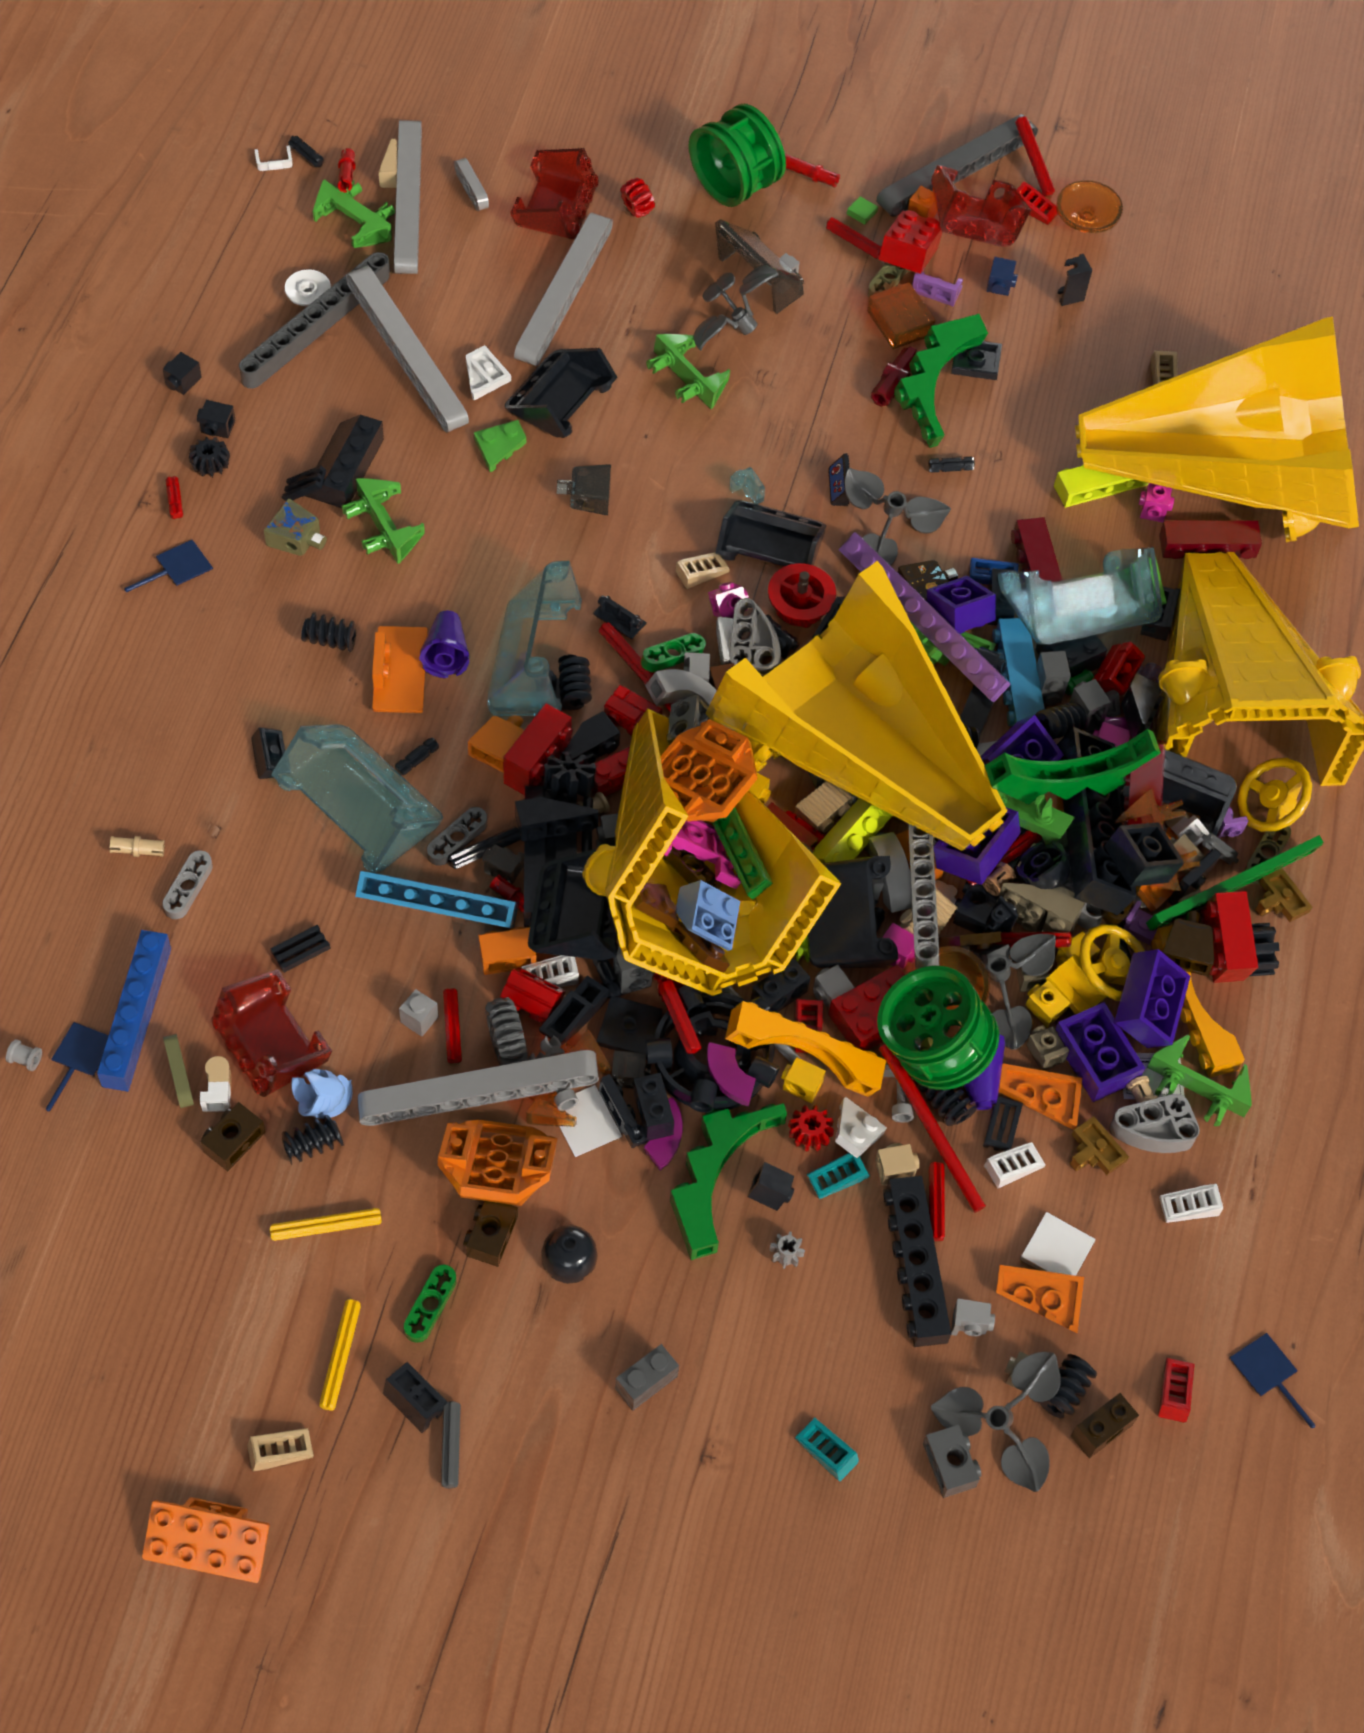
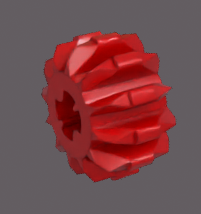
M636 177L627 181L620 188L621 198L627 210L631 212V215L637 218L644 217L655 207L654 197L651 194L652 191L649 190L644 180Z
M804 1105L801 1110L802 1112L795 1110L792 1116L793 1119L789 1120L788 1127L791 1129L789 1137L796 1139L794 1143L796 1147L804 1144V1150L807 1152L810 1146H813L818 1152L821 1144L827 1146L830 1142L829 1137H833L835 1130L832 1126L834 1121L833 1118H826L828 1114L827 1109L818 1112L817 1105L813 1106L812 1110H809ZM809 1126L814 1127V1130L808 1129Z

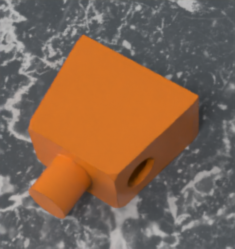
M511 713L507 720L498 716H492L469 739L468 755L503 772V756L523 733L524 730L520 728L524 723L523 718L516 713Z

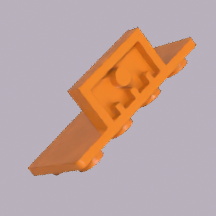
M378 627V632H375L372 671L374 686L372 709L374 712H423L425 670L419 655L428 635L426 627Z
M190 1497L184 1505L154 1500L151 1505L142 1558L148 1561L258 1583L261 1577L270 1524L247 1519L248 1509L193 1497Z

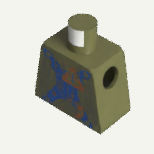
M289 498L264 530L267 546L298 556L304 555L310 546L322 550L327 541L325 536L319 534V519Z

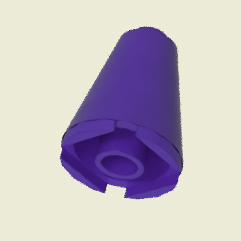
M445 610L437 614L420 650L419 659L423 664V669L433 676L448 678L452 674L459 676L467 670L470 656L459 615L453 611Z
M1000 1034L996 1054L989 1066L977 1078L964 1085L967 1096L971 1100L970 1105L976 1106L977 1110L991 1109L992 1104L997 1103L1005 1050V1037Z

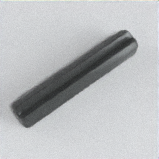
M1210 833L1208 836L1205 834L1202 836L1204 840L1202 845L1210 851L1217 849L1222 854L1220 859L1229 865L1233 862L1238 863L1239 859L1237 856L1239 853L1213 833Z
M455 1401L447 1402L443 1409L441 1486L447 1489L457 1488L459 1482L461 1405Z

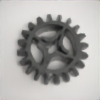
M501 997L488 1002L485 1007L486 1020L499 1066L528 1061L524 1032L514 1002L509 997Z

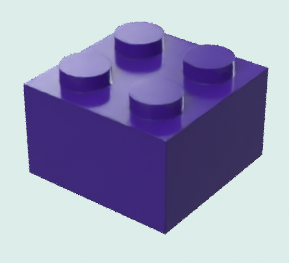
M968 576L927 589V602L960 634L966 630L982 627L986 623L995 621L996 594Z

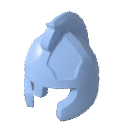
M312 1069L311 1072H305L304 1074L310 1084H307L304 1078H292V1093L299 1102L298 1112L302 1116H314L324 1119L325 1115H329L330 1118L335 1117L345 1111L352 1100L351 1080L348 1081L343 1075L336 1076L328 1070Z

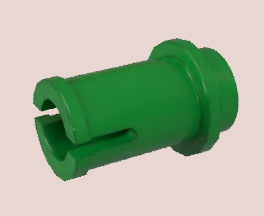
M1085 669L1081 673L1070 677L1065 693L1072 695L1073 689L1077 684L1092 681L1094 678L1092 672Z

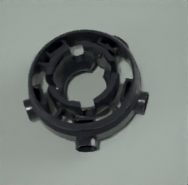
M687 985L677 990L697 1037L703 1035L716 1036L718 1028L727 1031L729 1021L713 1018L712 1014L730 1017L732 1009L743 1001L747 1002L742 998L727 993H720L714 996L704 992L700 993L699 990ZM755 996L749 1001L757 1004L761 1009L772 1012L766 1001L759 996ZM667 1011L657 1026L654 1039L645 1040L647 1064H655L657 1073H661L666 1090L675 1099L699 1112L707 1113L714 1109H720L721 1111L725 1109L731 1110L741 1106L742 1104L735 1102L727 1096H723L725 1094L720 1090L713 1077L710 1076L708 1066L700 1063L693 1053H686L680 1037L674 1049V1067L676 1071L671 1075L668 1074L672 1070L673 1057L671 1039L666 1037L675 1025ZM731 1042L737 1048L735 1059L739 1068L745 1074L756 1078L751 1096L752 1099L763 1086L770 1088L779 1072L780 1066L773 1063L775 1044L759 1045L748 1049ZM762 1049L764 1058L758 1055L752 1062V1051ZM679 1080H681L682 1083H683L687 1088H689L691 1091H689V1090L683 1088V1087H682L681 1085H679L677 1082H678Z

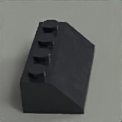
M361 414L340 422L317 466L321 465L326 469L322 489L305 495V497L342 508L341 505L350 503L357 491L356 479L364 478L384 440L383 422Z

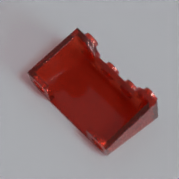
M585 148L536 150L530 167L538 183L527 209L522 198L517 197L510 214L518 227L574 240L580 231L594 192L599 185L598 175L594 172L591 159L588 157Z
M937 165L931 178V185L942 231L1001 247L1011 246L1017 240L1031 212V209L1013 184L993 180L985 199L968 195L967 192L956 188L953 183L958 173L956 169ZM999 188H1004V194L1001 197L995 198L994 192Z
M278 969L223 987L211 1018L213 1028L221 1034L226 1048L237 1059L240 1070L246 1073L255 1093L262 1097H266L292 1082L293 1077H302L305 1072H311L312 1069L327 1063L332 1053L331 1048L319 1030L313 1033L309 1042L286 1007L291 988ZM277 982L279 983V985H280V987H281V992H280L279 989H278Z

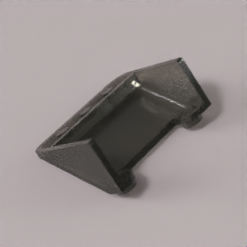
M722 219L715 222L718 256L722 262L737 252L754 269L767 265L778 272V276L768 280L772 289L773 311L776 314L804 295V280L802 276L797 272L794 273L760 240L757 233Z

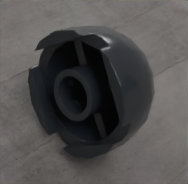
M1051 841L1052 844L1045 845L1044 842H1041L1022 854L1019 859L1021 861L1020 867L1017 866L1016 870L1025 884L1040 889H1054L1061 887L1070 875L1071 862L1061 843Z
M574 1225L560 1226L551 1231L544 1241L541 1251L542 1265L556 1281L566 1284L580 1282L595 1269L597 1262L596 1243L590 1233L582 1227Z

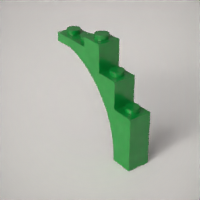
M980 314L931 326L924 337L927 350L916 352L909 363L913 376L900 379L894 389L895 398L900 403L902 409H912L913 418L917 420L921 428V435L927 441L929 448L938 446L945 436L937 419L934 405L935 387L942 367L957 354L982 344L988 335V331Z
M1147 729L1122 745L1086 757L1063 761H1033L1003 753L986 764L985 769L992 788L1029 805L1038 796L1044 795L1047 792L1068 800L1086 787L1105 796L1125 783L1123 777L1161 754L1154 733Z
M784 1103L780 1105L768 1104L759 1111L752 1113L744 1111L737 1114L734 1118L731 1117L729 1109L722 1111L714 1109L702 1116L701 1128L708 1147L697 1146L691 1149L686 1156V1166L693 1184H679L671 1190L670 1203L690 1260L711 1255L718 1251L719 1241L712 1217V1193L722 1168L732 1154L750 1137L759 1131L785 1124L787 1111Z

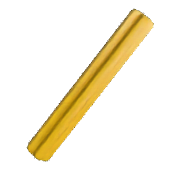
M379 1208L271 1224L270 1236L273 1241L378 1225L382 1221Z
M347 1299L345 1301L319 1402L320 1408L333 1411L336 1407L361 1308L360 1302L357 1300Z

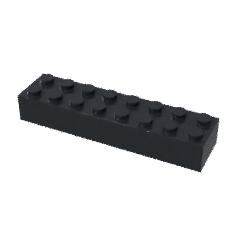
M1073 727L1057 744L1064 754L1058 761L1090 756L1115 748L1116 746L1112 742ZM1119 786L1104 796L1086 787L1068 800L1063 799L1064 813L1074 816L1073 821L1066 830L1074 898L1118 915L1137 897L1135 886L1129 887L1104 847L1119 826L1126 825L1122 789Z

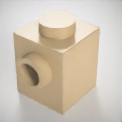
M895 1143L884 1149H879L875 1162L882 1185H887L889 1179L914 1177L917 1169H919L917 1153H912L910 1144L902 1145Z

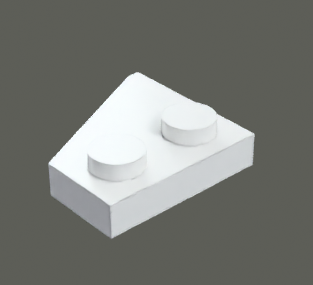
M485 345L466 355V365L473 400L511 381V374Z
M845 1097L839 1106L841 1115L837 1122L838 1131L835 1142L858 1158L883 1136L887 1127Z

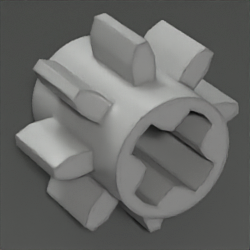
M792 1232L783 1237L777 1234V1244L771 1243L770 1251L776 1252L773 1255L772 1262L778 1261L782 1264L783 1269L786 1268V1265L790 1264L797 1267L799 1262L797 1257H804L805 1253L804 1249L799 1248L802 1244V1238L796 1239L792 1236Z

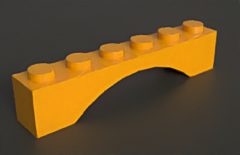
M1173 925L1157 929L1151 942L1153 950L1159 949L1161 952L1163 951ZM1187 972L1190 975V980L1180 1017L1188 1026L1191 1044L1196 1046L1198 1050L1201 1068L1206 1070L1209 1078L1239 1071L1245 1059L1236 1037L1217 1024L1205 1011L1195 994L1191 972Z
M743 1001L731 1010L725 1036L726 1040L748 1049L765 1044L793 1046L812 1054L826 1064L838 1077L844 1088L866 1097L881 1089L886 1060L878 1057L876 1053L858 1049L850 1042L839 1041L830 1037L825 1032H817L807 1028L801 1022L790 1021L783 1018L781 1014L761 1009L752 1002Z

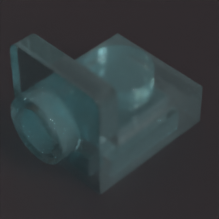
M751 467L739 470L730 476L729 489L732 493L743 489L745 495L751 498L754 504L764 502L765 486Z

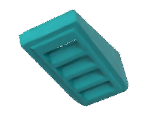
M847 1153L807 1174L819 1199L870 1177L860 1156L856 1158L851 1153ZM850 1163H853L857 1170L854 1174H852L848 1166ZM841 1167L844 1168L848 1176L845 1179L842 1178L838 1170ZM833 1171L838 1180L837 1183H832L828 1175L829 1172ZM823 1175L828 1187L823 1189L817 1177Z
M816 1418L795 1437L796 1441L838 1481H841L859 1462L857 1452ZM819 1431L821 1434L810 1443L808 1440ZM826 1439L829 1440L821 1450L817 1449ZM836 1447L838 1450L829 1459L827 1456Z

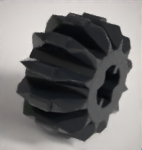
M206 436L204 441L197 439L196 445H191L188 457L195 472H200L202 477L210 474L213 478L214 473L222 474L223 469L228 468L230 453L224 441L219 442L217 437L209 440Z

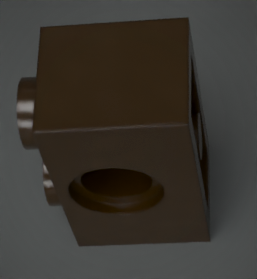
M238 1102L233 1108H228L222 1114L221 1120L214 1128L210 1127L204 1132L200 1142L203 1152L228 1172L266 1131L263 1121ZM230 1132L238 1133L233 1138L225 1137Z
M484 1201L483 1205L479 1204L473 1218L476 1221L473 1230L468 1229L463 1245L466 1246L467 1257L499 1267L518 1219V1207ZM488 1227L497 1230L492 1235H487L483 1232Z
M1119 1393L1079 1423L1071 1437L1090 1459L1132 1427L1139 1414L1124 1396Z

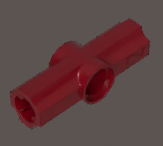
M911 346L908 348L904 347L894 362L887 364L882 373L881 380L871 392L870 398L873 399L876 405L880 407L888 406L895 397L894 389L900 379L911 376L909 363L917 349Z

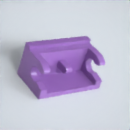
M923 271L921 274H915L911 292L954 306L962 290L961 284L963 279L958 278L956 284H952L940 278L928 276Z

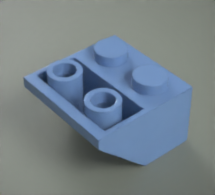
M701 880L681 886L677 899L676 913L686 928L728 951L732 950L740 901Z

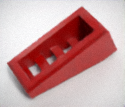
M1023 182L1013 194L1011 206L1047 225L1060 212V209L1026 182Z
M796 999L794 1003V1022H801V1020L815 1021V1025H806V1027L822 1032L823 1000ZM802 1011H815V1015H802ZM795 1047V1053H808Z
M1166 1358L1158 1416L1160 1418L1187 1422L1191 1411L1194 1363ZM1171 1371L1187 1374V1376L1182 1377L1178 1375L1171 1374ZM1170 1383H1175V1384L1184 1385L1185 1387H1181V1386H1177V1385H1172V1384H1170ZM1169 1394H1173V1395H1177V1396H1182V1397H1184V1399H1183V1398H1179V1397L1169 1396Z

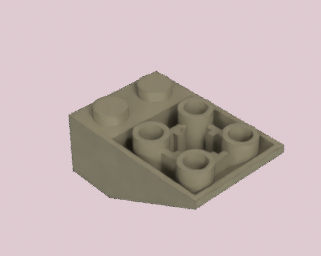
M1004 883L999 897L1002 896L1006 901L1011 902L1015 906L1019 915L1016 922L1030 932L1069 931L1072 934L1085 905V902L1074 898V892L1064 887L1040 889L1029 884Z

